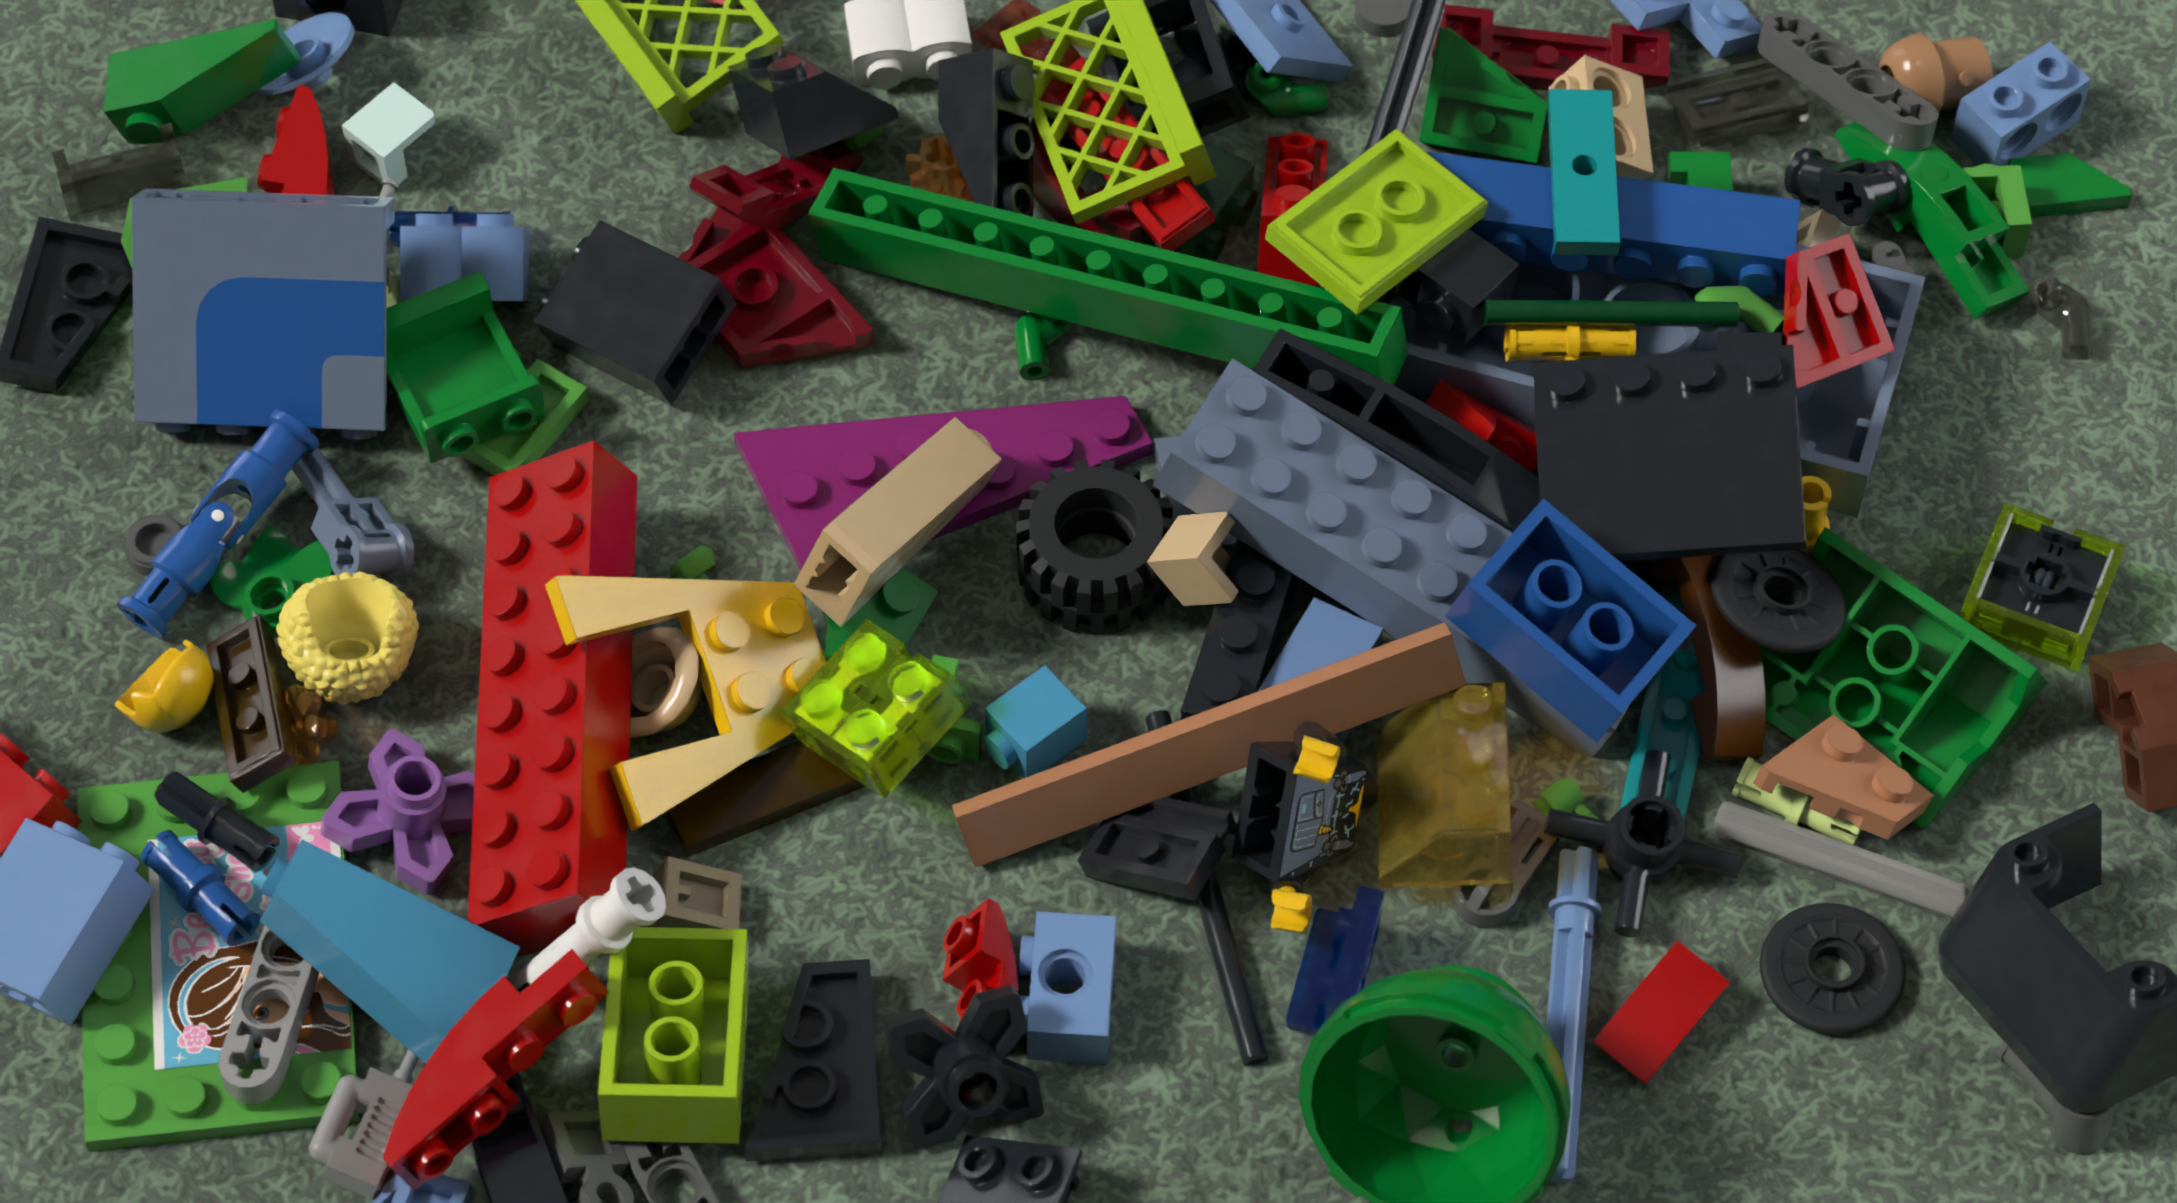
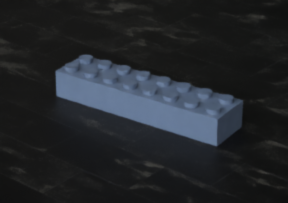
M1233 358L1231 359L1173 448L1153 486L1197 514L1226 511L1235 521L1228 532L1229 534L1366 620L1383 628L1384 631L1397 639L1445 622L1452 634L1467 683L1574 750L1593 758L1616 730L1627 709L1599 742H1594L1445 617L1467 584L1512 535V532Z

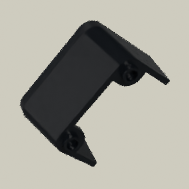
M2095 803L2002 845L1940 935L1938 944L1939 966L1948 980L2062 1106L2082 1113L2104 1110L2177 1075V975L2174 971L2156 961L2136 960L2106 972L2049 911L2050 908L2102 885V810Z

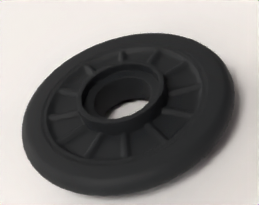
M1802 550L1724 554L1720 556L1713 568L1711 591L1720 613L1737 632L1762 647L1793 654L1813 652L1832 643L1844 627L1847 608L1840 585L1823 564ZM1775 588L1781 590L1792 599L1793 604L1782 605L1770 599L1764 589Z
M1816 903L1800 907L1788 913L1772 927L1764 940L1760 953L1762 983L1773 1004L1796 1024L1819 1033L1844 1035L1861 1032L1875 1026L1893 1011L1900 1001L1905 987V960L1893 934L1872 915L1844 904ZM1826 955L1837 956L1848 964L1851 975L1841 981H1829L1818 974L1814 962Z

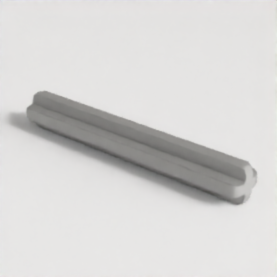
M1729 801L1722 803L1713 824V834L1718 838L1950 920L1968 895V888L1962 883Z

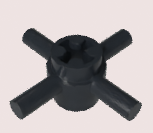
M1649 750L1646 752L1638 797L1633 798L1627 805L1621 808L1611 818L1610 822L1549 808L1544 826V833L1603 847L1605 861L1609 870L1618 879L1623 881L1615 932L1629 938H1635L1641 934L1649 883L1665 878L1675 868L1676 864L1737 878L1742 863L1743 854L1741 852L1683 839L1685 833L1684 819L1679 809L1670 800L1664 798L1671 756L1661 750ZM1635 832L1648 835L1645 844L1642 842L1638 844L1634 840Z

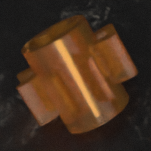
M938 134L929 138L921 137L920 155L906 154V175L910 177L911 187L966 200L967 184L945 134Z

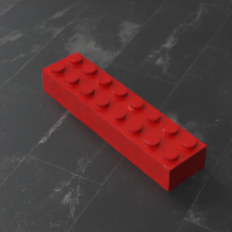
M594 440L489 477L468 921L519 946L516 957L532 954L548 947L576 923L579 907L592 896H603L610 890L613 878L626 869L627 818L610 769L622 761L629 760L633 629L566 646L545 587L547 582L560 575L635 577L638 476Z

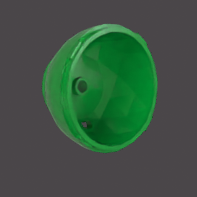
M1441 965L1428 969L1407 971L1376 980L1343 1002L1324 1022L1312 1038L1300 1067L1298 1099L1305 1126L1323 1161L1329 1167L1328 1173L1356 1198L1361 1196L1370 1203H1532L1543 1194L1545 1186L1553 1179L1565 1152L1571 1099L1563 1059L1548 1030L1535 1015L1526 999L1503 979L1481 969L1463 965ZM1453 1045H1458L1462 1047L1464 1050L1458 1049ZM1472 1119V1128L1461 1133H1452L1450 1120L1463 1121Z

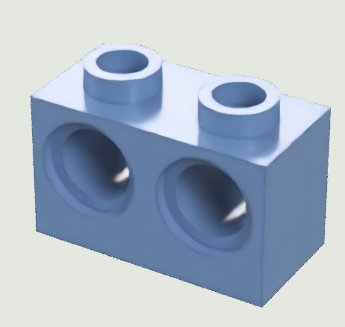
M2048 42L1962 97L1950 140L1977 166L1982 164L2007 166L2010 158L2025 157L2080 120L2091 79L2054 44Z

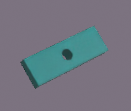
M1550 89L1548 121L1554 255L1618 256L1620 231L1612 90Z

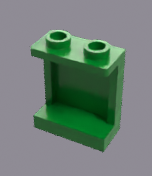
M481 271L386 308L387 382L430 464L447 457L465 455L473 450L476 445L505 433L521 432L530 427L535 421L546 417L541 384L536 375H528L493 310L490 288Z

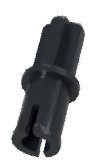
M174 771L166 775L155 791L154 796L158 804L197 830V837L201 843L205 845L213 843L219 848L221 847L256 873L262 870L276 852L274 848L279 845L280 838L236 810V802L229 797L219 800L179 772Z

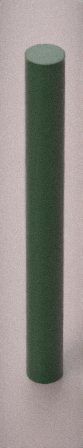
M1485 300L1483 319L1485 325L1737 327L1739 323L1738 302Z

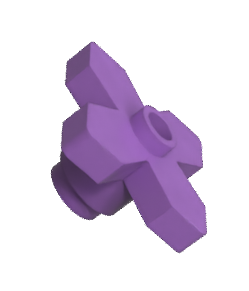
M389 729L369 754L368 769L376 789L340 792L322 816L321 835L350 852L392 842L396 878L426 895H431L452 868L453 854L444 833L472 831L475 774L465 771L444 777L435 763L425 758L424 745L396 729Z

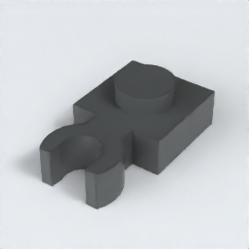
M599 1109L547 1112L539 1128L560 1183H577L579 1193L575 1203H601L600 1199L607 1203H633V1191L629 1184L621 1178L629 1165L628 1159L620 1141H602Z

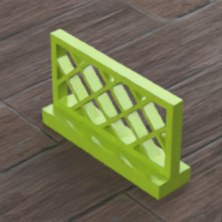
M574 0L673 134L692 125L694 120L689 115V112L731 82L728 66L746 60L745 54L752 49L764 45L781 46L785 43L780 33L754 0H724L723 8L697 7L698 0H685L683 6L658 5L659 0H645L644 4L621 3L619 0ZM738 1L745 10L736 9ZM632 17H640V18H641V19H640L639 26L637 25V23L634 21V19H633ZM654 18L680 20L674 44L649 41ZM693 21L719 22L714 46L688 44ZM732 23L756 24L763 32L762 35L744 48L727 47ZM662 57H671L669 66ZM684 58L710 60L707 75L686 89L679 80Z
M1073 0L1000 32L1008 53L1033 60V73L1037 74L1034 79L1033 118L1076 224L1189 175L1194 186L1217 177L1144 0ZM1106 8L1108 9L1110 18L1100 37L1077 31L1085 17ZM1117 34L1121 43L1114 42ZM1042 36L1055 39L1044 62L1023 56L1020 46ZM1070 44L1092 50L1081 72L1058 66ZM1107 54L1129 61L1118 82L1095 76ZM1051 78L1073 84L1062 107L1041 101V97ZM1135 80H1137L1140 89L1132 87ZM1088 89L1111 95L1099 117L1077 111ZM1125 99L1147 105V109L1137 128L1113 122ZM1048 117L1055 119L1052 126L1050 125ZM1069 124L1092 130L1081 152L1062 148L1058 145ZM1154 125L1156 126L1158 134L1151 132ZM1106 134L1129 140L1118 163L1095 157ZM1144 145L1166 151L1169 162L1146 172L1132 168ZM1066 163L1073 165L1070 173ZM1087 170L1111 176L1104 190L1080 200L1077 189Z

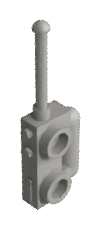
M409 1049L400 1069L396 1070L393 1076L370 1067L365 1080L354 1075H346L338 1081L309 1145V1152L312 1158L326 1165L321 1177L322 1179L369 1199L373 1198L376 1190L380 1191L390 1168L382 1157L396 1118L413 1086L412 1073L419 1059ZM354 1111L361 1113V1123L354 1139L350 1140L343 1136Z

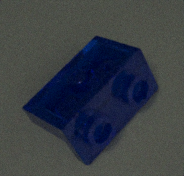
M1359 885L1352 909L1340 907L1339 912L1326 909H1318L1315 912L1286 1016L1287 1028L1315 1035L1324 1022L1343 1002L1365 988L1381 928L1385 891Z

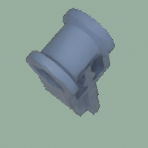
M318 447L313 453L305 452L292 470L319 507L311 530L329 554L334 574H342L344 572L352 574L361 571L366 574H382L385 578L391 580L405 578L409 574L414 560V545L408 529L403 524L393 521L377 497L354 498Z

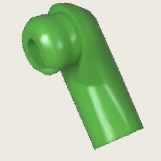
M1706 287L1695 295L1696 301L1738 302L1739 321L1753 332H1779L1783 327L1784 314L1748 287ZM1718 327L1697 328L1704 332H1712Z

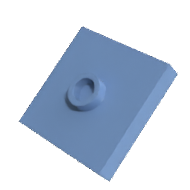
M1210 0L1267 73L1340 81L1354 67L1300 0Z

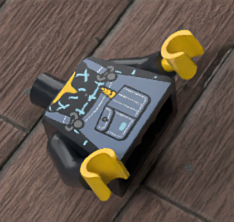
M1306 721L1297 726L1294 731V741L1251 743L1231 857L1271 880L1270 894L1272 903L1275 905L1271 919V928L1305 934L1308 929L1312 912V896L1304 894V882L1324 863L1350 851L1355 844L1360 811L1373 807L1379 797L1377 781L1367 771L1364 763L1347 755L1344 742L1313 721Z

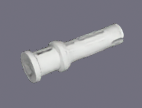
M637 868L624 869L613 878L610 890L603 896H592L579 907L576 923L523 968L516 970L510 975L508 981L517 990L526 982L530 985L571 949L575 951L586 965L601 953H618L630 943L635 929L639 926L652 925L664 915L666 900L661 886L651 875Z

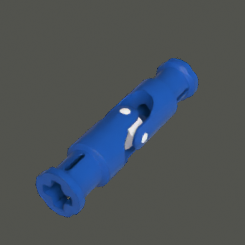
M278 409L273 411L268 418L271 425L250 451L242 450L196 506L190 524L173 535L151 561L153 567L151 573L131 597L123 596L120 599L117 607L132 623L162 640L169 631L166 626L167 622L188 597L196 598L213 577L224 549L227 548L229 550L241 542L243 537L287 484L284 478L305 452L313 453L320 443L316 436L295 417ZM237 494L247 498L251 503V508L247 516L240 522L228 504L216 501L226 495Z

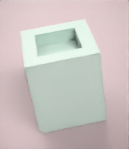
M393 82L342 124L348 159L380 184L386 177H392L400 184L408 177L403 150L434 125L433 111Z

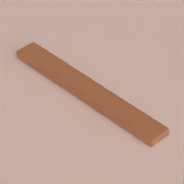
M1443 622L951 806L974 868L1245 768L1248 763L1251 743L1294 741V731L1303 722H1316L1332 734H1336L1466 685L1452 634L1446 623Z

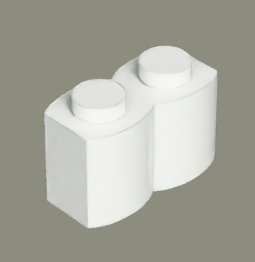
M851 0L844 4L850 53L857 86L871 85L876 89H890L899 85L902 81H909L913 78H931L938 81V60L972 53L964 0Z

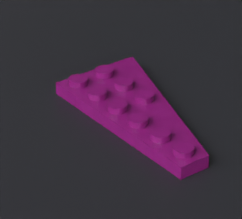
M1126 396L734 433L735 445L800 571L822 530L954 417L961 421L968 429H973L982 434L990 443L993 451L1002 460L986 487L931 540L1020 506L1023 499H1030V488L1038 480L1049 483V472L1060 466L1066 472L1074 470V462L1088 460L1089 467H1101V460L1115 461V468L1151 455L1153 444Z

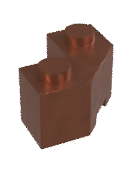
M2160 642L2089 656L2094 713L2098 721L2118 734L2123 787L2126 797L2147 812L2177 807V651Z

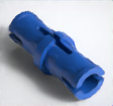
M165 830L156 835V838L165 846L163 849L164 853L151 840L147 843L142 851L141 861L155 871L177 892V903L188 913L197 912L223 937V940L229 946H237L245 941V938L237 931L238 924L250 936L255 932L260 923V915L246 905L224 884V873L213 863H202L171 830Z

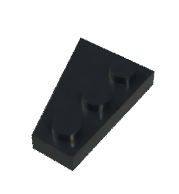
M38 217L0 345V382L55 393L59 390L133 290L132 267L121 243L122 233Z
M870 959L803 963L781 1032V1043L771 1074L768 1073L761 1095L762 1104L754 1129L750 1130L745 1146L746 1162L882 1152Z

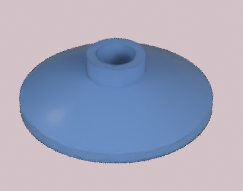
M324 13L305 19L285 30L284 33L300 54L299 64L255 92L261 95H275L297 89L298 85L309 86L311 89H314L327 81L333 72L331 67L340 59L352 42L354 26L350 19L342 13Z

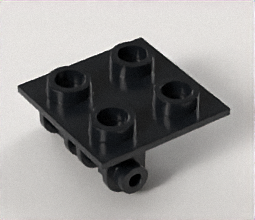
M966 1135L937 1203H1067L1071 1192L1077 1190L1080 1183L1076 1173L1083 1151L1080 1148Z

